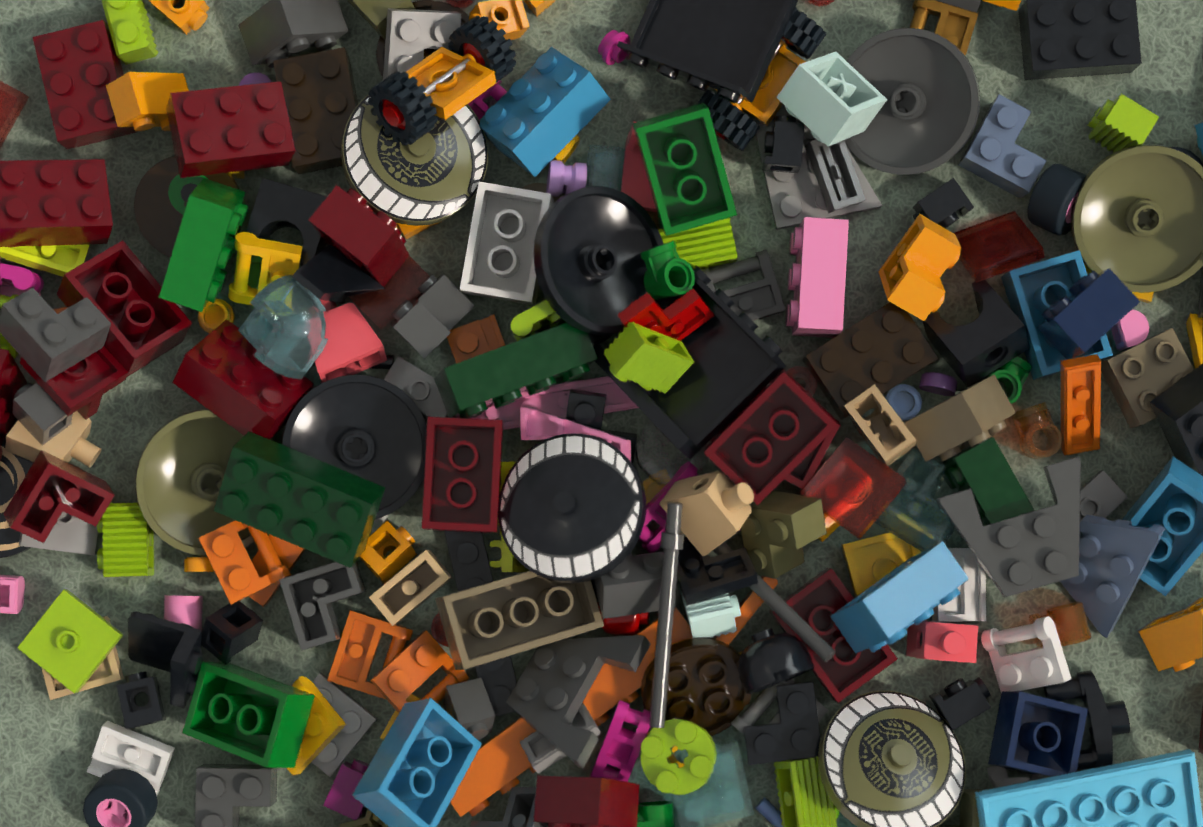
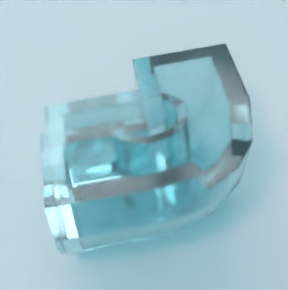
M287 275L268 284L253 298L250 303L255 308L238 331L257 350L253 356L261 363L285 377L302 379L322 353L328 341V338H325L326 322L323 314L327 310L314 294L292 278L293 275Z

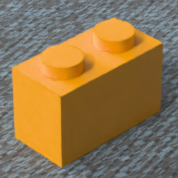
M128 72L106 85L117 126L134 127L135 131H145L153 127H161L163 131H171L166 110L170 94L189 91L184 73Z

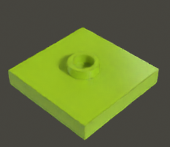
M64 589L17 648L76 694L124 634L69 590Z

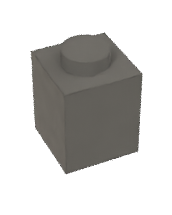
M28 383L21 387L14 395L13 415L42 446L71 425L73 414L68 416L38 383L34 385Z
M482 678L446 686L443 701L445 711L477 740L491 733L495 713Z

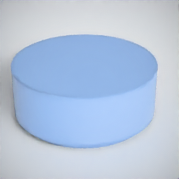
M900 384L891 388L885 396V399L902 421L914 418L922 406L920 393L914 387L907 384Z

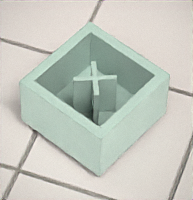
M837 52L799 64L776 97L785 105L787 112L791 116L801 120L811 130L813 137L828 147L864 132L887 101L874 86Z

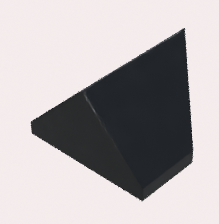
M330 244L300 267L292 276V278L320 300L344 303L347 297L385 289Z

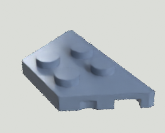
M1086 515L1081 520L1079 576L1060 582L1105 638L1113 631L1166 529L1163 526L1154 524L1151 528L1132 526V521L1120 519L1110 521L1104 517Z

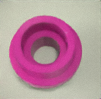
M612 30L600 42L598 53L602 55V60L607 65H612L615 62L620 63L628 56L626 52L617 47L619 41L630 44V36L625 32L619 33L616 30Z

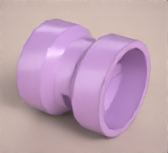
M552 160L548 167L546 193H550L553 197H558L562 193L568 194L585 188L587 163L575 162L573 165L567 166L560 160Z

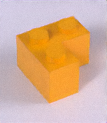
M919 214L878 271L887 300L923 321L931 312H936L942 305L945 297V289L940 277L946 269H951L956 264L960 256L961 246L956 235Z
M1203 597L1184 610L1152 621L1139 631L1158 672L1173 667L1175 672L1194 665V660L1203 657Z

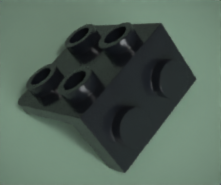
M134 611L128 618V656L130 660L170 672V705L185 708L190 696H193L203 659V653L201 652L202 630L193 628L188 624H178L164 620L153 614Z

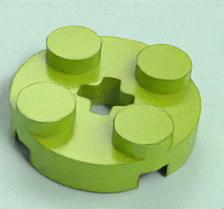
M684 719L665 721L664 728H653L641 743L640 758L643 772L650 783L663 793L688 794L703 787L711 777L710 775L713 772L717 757L714 741L703 727L692 721ZM674 746H677L680 751L686 749L688 752V757L683 759L685 765L679 768L677 763L671 764L669 760Z

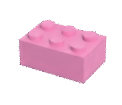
M804 217L799 227H795L794 233H791L790 254L796 255V263L792 264V269L789 268L788 290L794 291V300H790V305L787 304L786 326H792V335L834 338L843 331L849 220Z

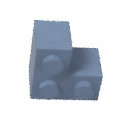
M999 94L991 103L958 165L1022 199L1030 192L1047 161L1015 144L1031 111Z

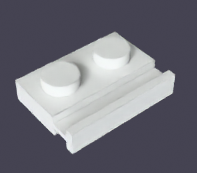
M948 548L969 579L957 587L961 592L957 597L944 605L940 603L933 608L935 613L932 615V621H986L985 570L976 559V555L971 548Z
M107 720L102 725L87 772L100 778L102 775L116 769H128L138 772L151 783L155 789L156 796H158L175 748Z

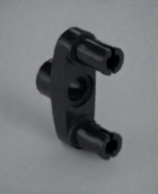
M1091 670L1076 672L1074 677H1071L1070 680L1064 683L1044 686L1046 698L1056 701L1080 698L1081 701H1084L1085 708H1088L1087 715L1090 716L1092 727H1089L1092 745H1089V749L1080 750L1077 772L1112 765V736L1130 733V722L1124 701L1105 703L1099 684Z

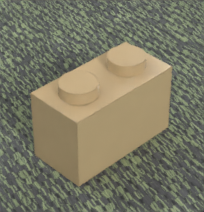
M425 550L369 598L389 623L394 626L453 577L431 550Z

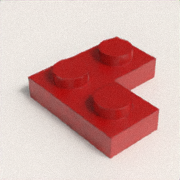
M694 288L676 299L674 303L664 310L647 292L617 314L625 327H628L629 322H633L679 341L715 316Z

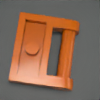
M235 520L198 538L230 605L279 582L280 579L291 576L287 565H282L267 533ZM248 528L269 570V573L261 578L238 532Z
M350 610L327 681L386 699L372 682L367 681L382 633L393 636L382 667L383 669L404 649L406 641L411 640L414 630L398 624L392 626L388 621Z
M425 630L370 681L395 710L400 713L404 704L408 703L406 699L440 667L447 676L421 700L432 698L438 704L445 696L446 686L468 681L469 676L464 670H455L452 658L430 633Z

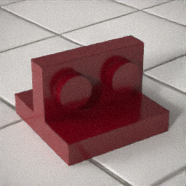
M105 346L46 382L40 378L22 356L19 362L68 416L78 411L85 420L97 413L103 394L125 381L128 375V371Z

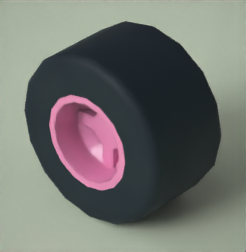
M1053 164L1046 169L1035 185L1027 209L1029 221L1033 225L1058 236L1067 234L1071 230L1072 205L1086 175L1062 164Z
M116 769L102 775L86 796L83 814L85 822L89 827H146L156 813L158 800L155 789L141 774L128 769Z

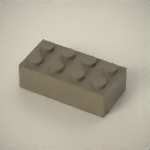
M529 570L435 598L455 670L472 668L604 627L591 580L581 583H560L545 579Z

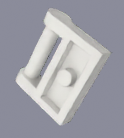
M1049 616L1038 618L1034 623L1000 631L992 628L982 632L981 642L984 649L989 652L1001 693L1002 691H1023L1064 683L1071 679L1056 626ZM1034 638L1040 639L1043 647L1007 654L1005 644Z

